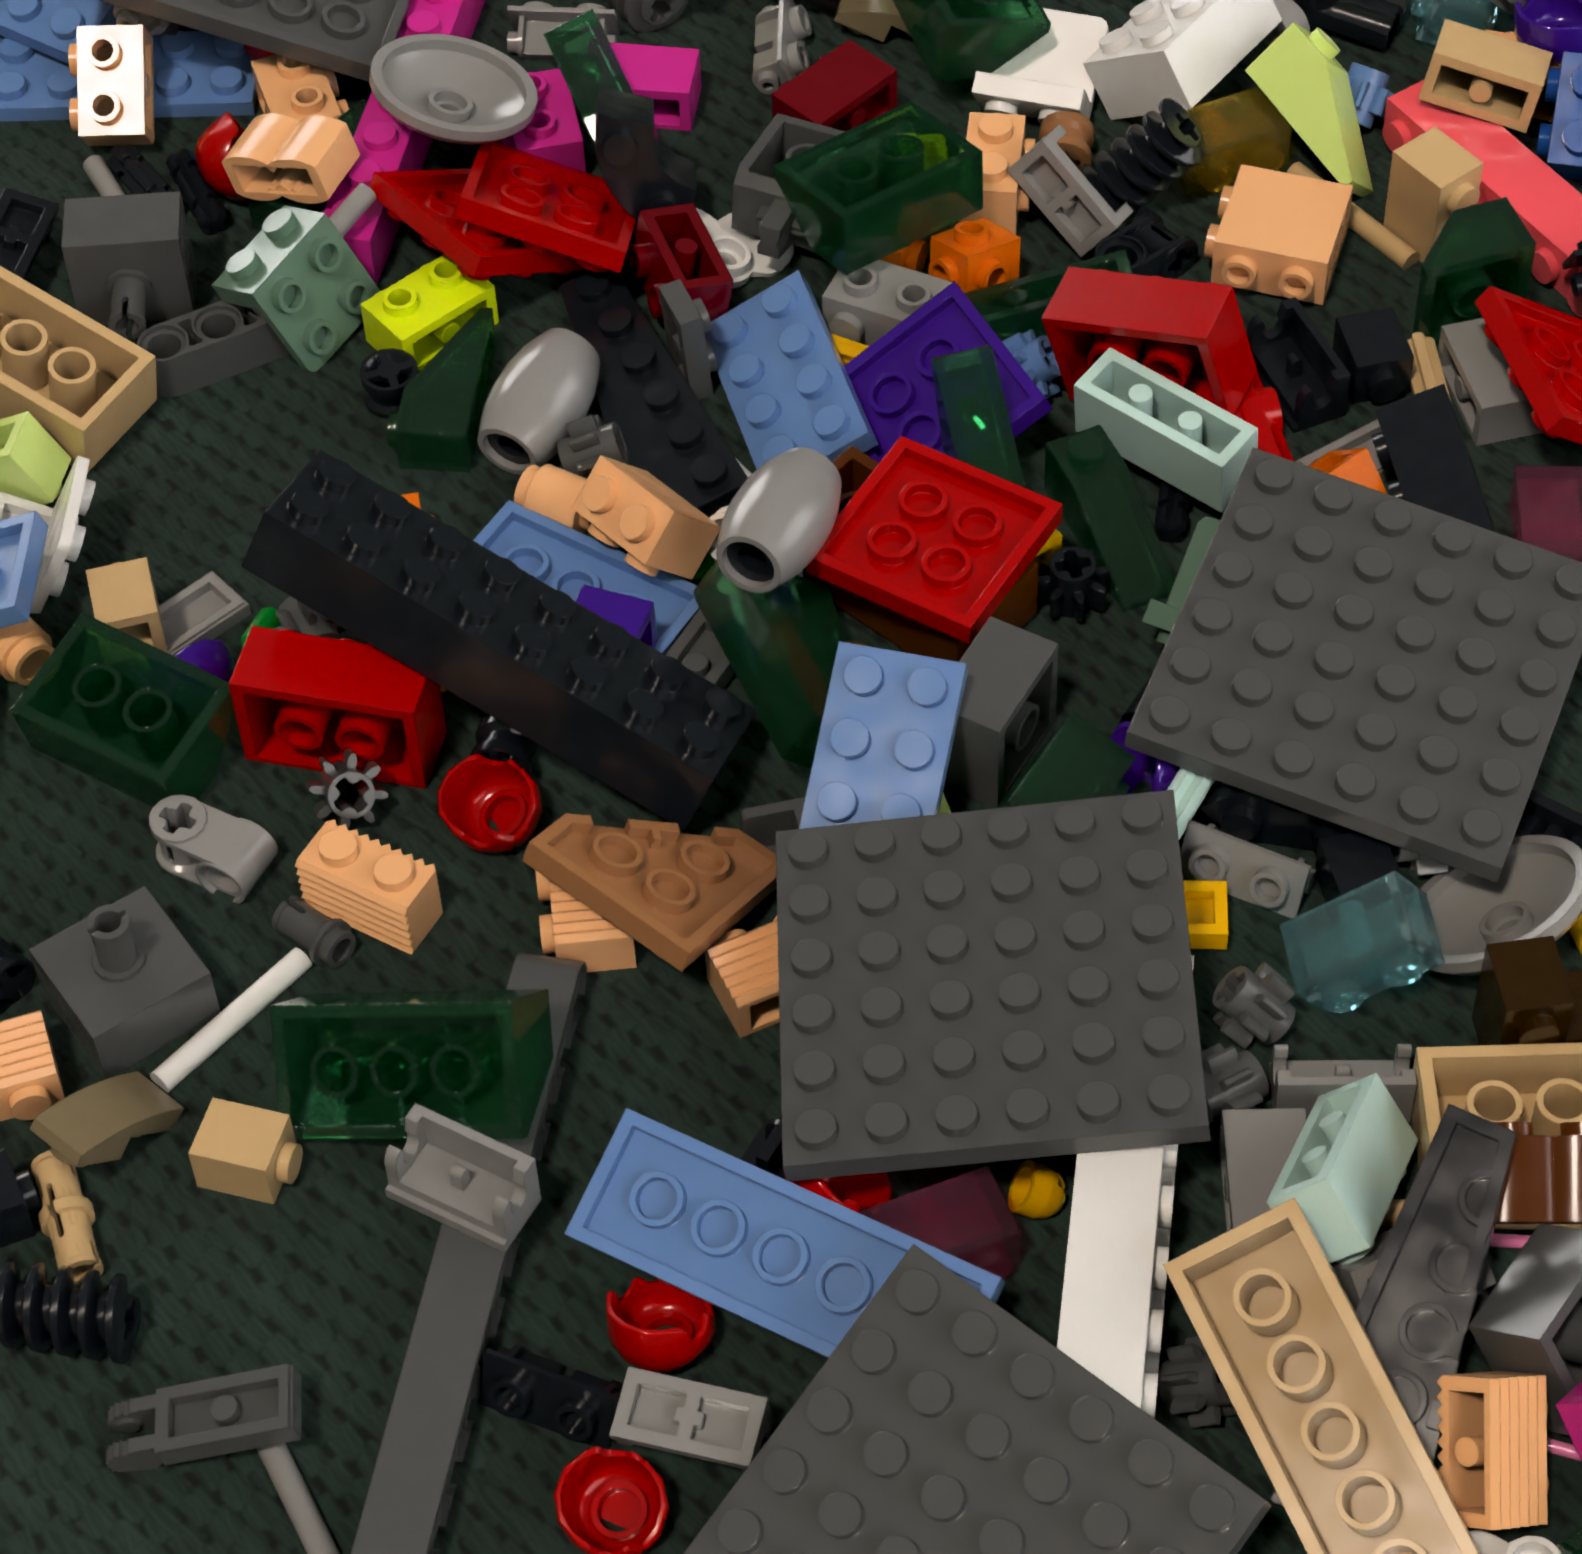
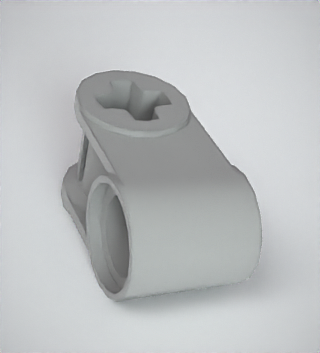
M181 794L166 797L152 808L149 815L150 831L158 841L156 845V860L161 868L171 874L203 886L210 893L214 894L218 889L235 896L232 902L237 904L245 900L278 853L276 841L260 825L248 819L234 817L191 796Z

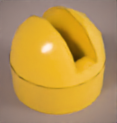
M1025 1160L1016 1170L1009 1187L1008 1207L1010 1211L1031 1219H1047L1057 1214L1062 1209L1066 1199L1064 1192L1065 1183L1061 1174L1047 1165L1033 1160Z

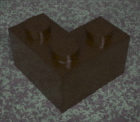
M1554 936L1486 944L1471 1017L1479 1045L1582 1042V970L1564 971Z

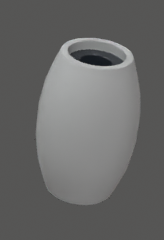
M551 328L523 346L506 364L492 386L483 407L477 438L480 450L494 465L516 475H522L525 469L532 464L542 467L558 454L557 442L570 437L566 423L586 417L596 392L600 358L595 348L585 338L567 329Z
M795 447L768 460L746 479L728 506L718 537L716 559L720 570L729 581L749 592H769L797 576L816 557L832 531L841 499V476L831 460L816 450Z

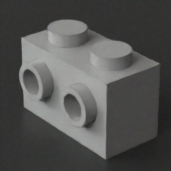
M850 251L822 295V315L830 333L870 346L953 282Z

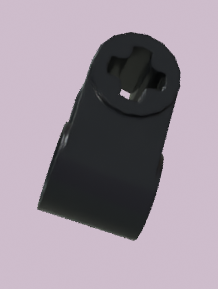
M1147 211L1138 216L1129 225L1097 243L1093 269L1177 279L1193 266L1198 253V244L1189 236H1177L1164 226L1160 215L1154 211Z

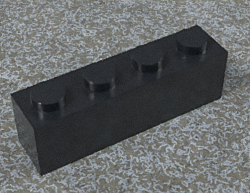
M1442 384L1376 408L1375 412L1382 432L1371 435L1383 470L1393 466L1398 479L1387 484L1390 495L1496 532L1445 385Z

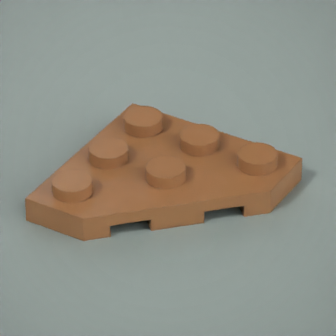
M565 813L529 841L522 859L524 863L545 876L550 882L565 890L598 913L603 919L618 927L651 950L656 956L681 972L777 889L776 854L736 828L714 827L711 836L680 833L678 823L628 819L625 828L595 826L593 825L591 815Z

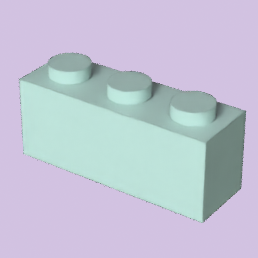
M1109 347L1073 385L1075 431L1222 513L1227 507L1252 448L1258 449V428Z
M1377 1073L1318 1096L1266 1201L1269 1207L1273 1209L1295 1198L1306 1215L1330 1263L1337 1261L1340 1265L1351 1264L1364 1257L1374 1247L1375 1237L1385 1215L1391 1208L1390 1203L1401 1179L1407 1172L1406 1167L1418 1142L1417 1136Z

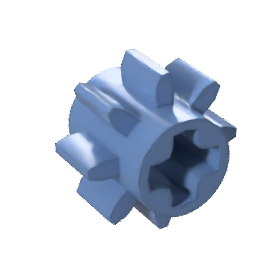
M1352 62L1348 76L1359 126L1371 130L1375 117L1384 119L1386 100L1394 95V93L1387 89L1391 76L1368 66Z
M1030 329L1023 334L1018 332L1002 341L1046 399L1060 392V388L1054 379L1061 376L1048 336L1042 335L1036 338L1034 331Z

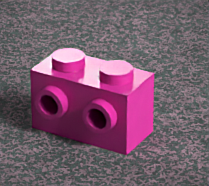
M565 67L527 72L536 86L538 95L534 116L524 129L501 140V144L586 172L583 138Z

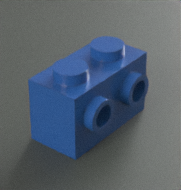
M1564 51L1560 69L1549 67L1544 102L1554 103L1551 124H1540L1536 155L1546 158V164L1563 179L1582 181V53Z

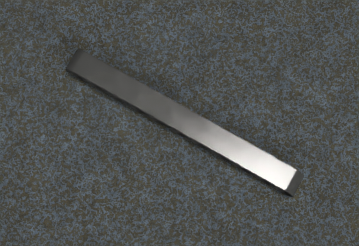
M526 953L517 954L468 1127L539 1161L542 1160L551 1123H546L549 1103L556 1104L565 1068L560 1067L564 1048L571 1049L580 1014L575 1012L578 994L585 995L587 965L585 961ZM442 1223L351 1554H439L440 1549L433 1548L439 1526L446 1527L457 1487V1484L450 1483L456 1462H463L473 1425L472 1420H467L472 1398H480L484 1352L488 1337H496L505 1298L500 1297V1290L504 1277L511 1278L521 1238H515L504 1253Z

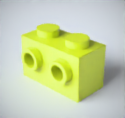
M443 254L388 288L377 292L374 296L360 304L366 341L377 351L390 348L406 351L417 361L418 371L499 323L495 286L489 280H476L463 275L457 269L458 264Z

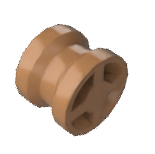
M1057 111L1047 115L1040 125L1039 140L1048 135L1057 125L1061 124L1067 133L1057 142L1059 147L1080 171L1084 164L1092 165L1091 148L1095 137L1093 123L1086 116L1073 111Z

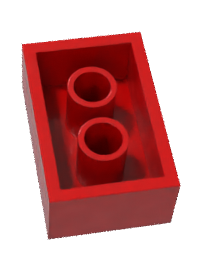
M1069 266L1041 317L1070 400H1074L1073 385L1109 347L1235 415L1257 371L1233 286Z
M258 626L251 627L228 683L245 759L322 772L324 769L319 764V757L323 756L330 763L343 761V754L346 748H351L356 753L357 766L359 768L373 760L381 768L378 775L372 780L422 789L427 788L447 733L439 684L371 644L359 643L346 638L333 639L302 634L290 629L277 630Z

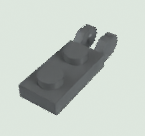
M287 1363L156 1389V1394L131 1398L129 1401L121 1400L119 1403L115 1402L108 1410L107 1422L109 1429L112 1428L113 1432L132 1433L154 1429L155 1431L154 1434L129 1438L127 1441L120 1440L117 1443L113 1442V1445L108 1446L106 1450L107 1468L112 1469V1472L158 1469L161 1464L167 1466L301 1440L302 1376L293 1364L289 1365Z

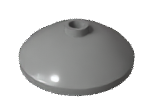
M415 34L395 39L377 51L373 57L369 73V84L375 98L395 120L421 135L443 142L474 145L503 140L524 129L532 120L536 110L537 89L532 78L521 65L493 47L459 36Z
M1525 835L1514 837L1497 883L1448 865V872L1435 874L1415 894L1404 912L1401 922V937L1410 956L1419 965L1432 971L1458 976L1480 975L1486 944L1554 936L1556 942L1573 926L1582 913V849L1574 842L1558 836Z

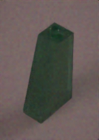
M716 560L694 590L695 600L782 759L812 769L838 642H845L830 587L797 575L769 592L753 593L743 590L729 581L720 570Z

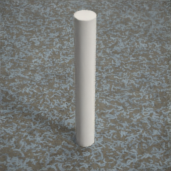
M294 947L150 1073L152 1081L169 1093L312 967L309 957L301 949Z

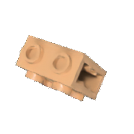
M1241 164L1234 186L1224 185L1218 207V219H1222L1220 225L1211 223L1208 229L1204 257L1213 259L1211 282L1290 299L1296 297L1300 301L1323 305L1348 231L1353 186Z

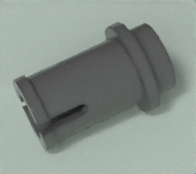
M299 896L289 897V904L297 909H294L285 901L280 903L272 918L274 931L286 936L307 950L311 961L319 967L329 965L332 968H337L347 962L356 946V938L351 933L350 925L341 918L332 920L306 904V901Z

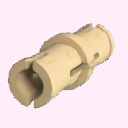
M51 1150L45 1151L34 1158L31 1163L32 1174L35 1177L42 1204V1209L38 1214L41 1231L47 1237H50L58 1271L63 1265L72 1267L75 1285L83 1282L86 1273L90 1269L98 1270L100 1276L104 1271L91 1226L95 1222V1212L92 1202L82 1194L76 1167L58 1160L51 1153Z

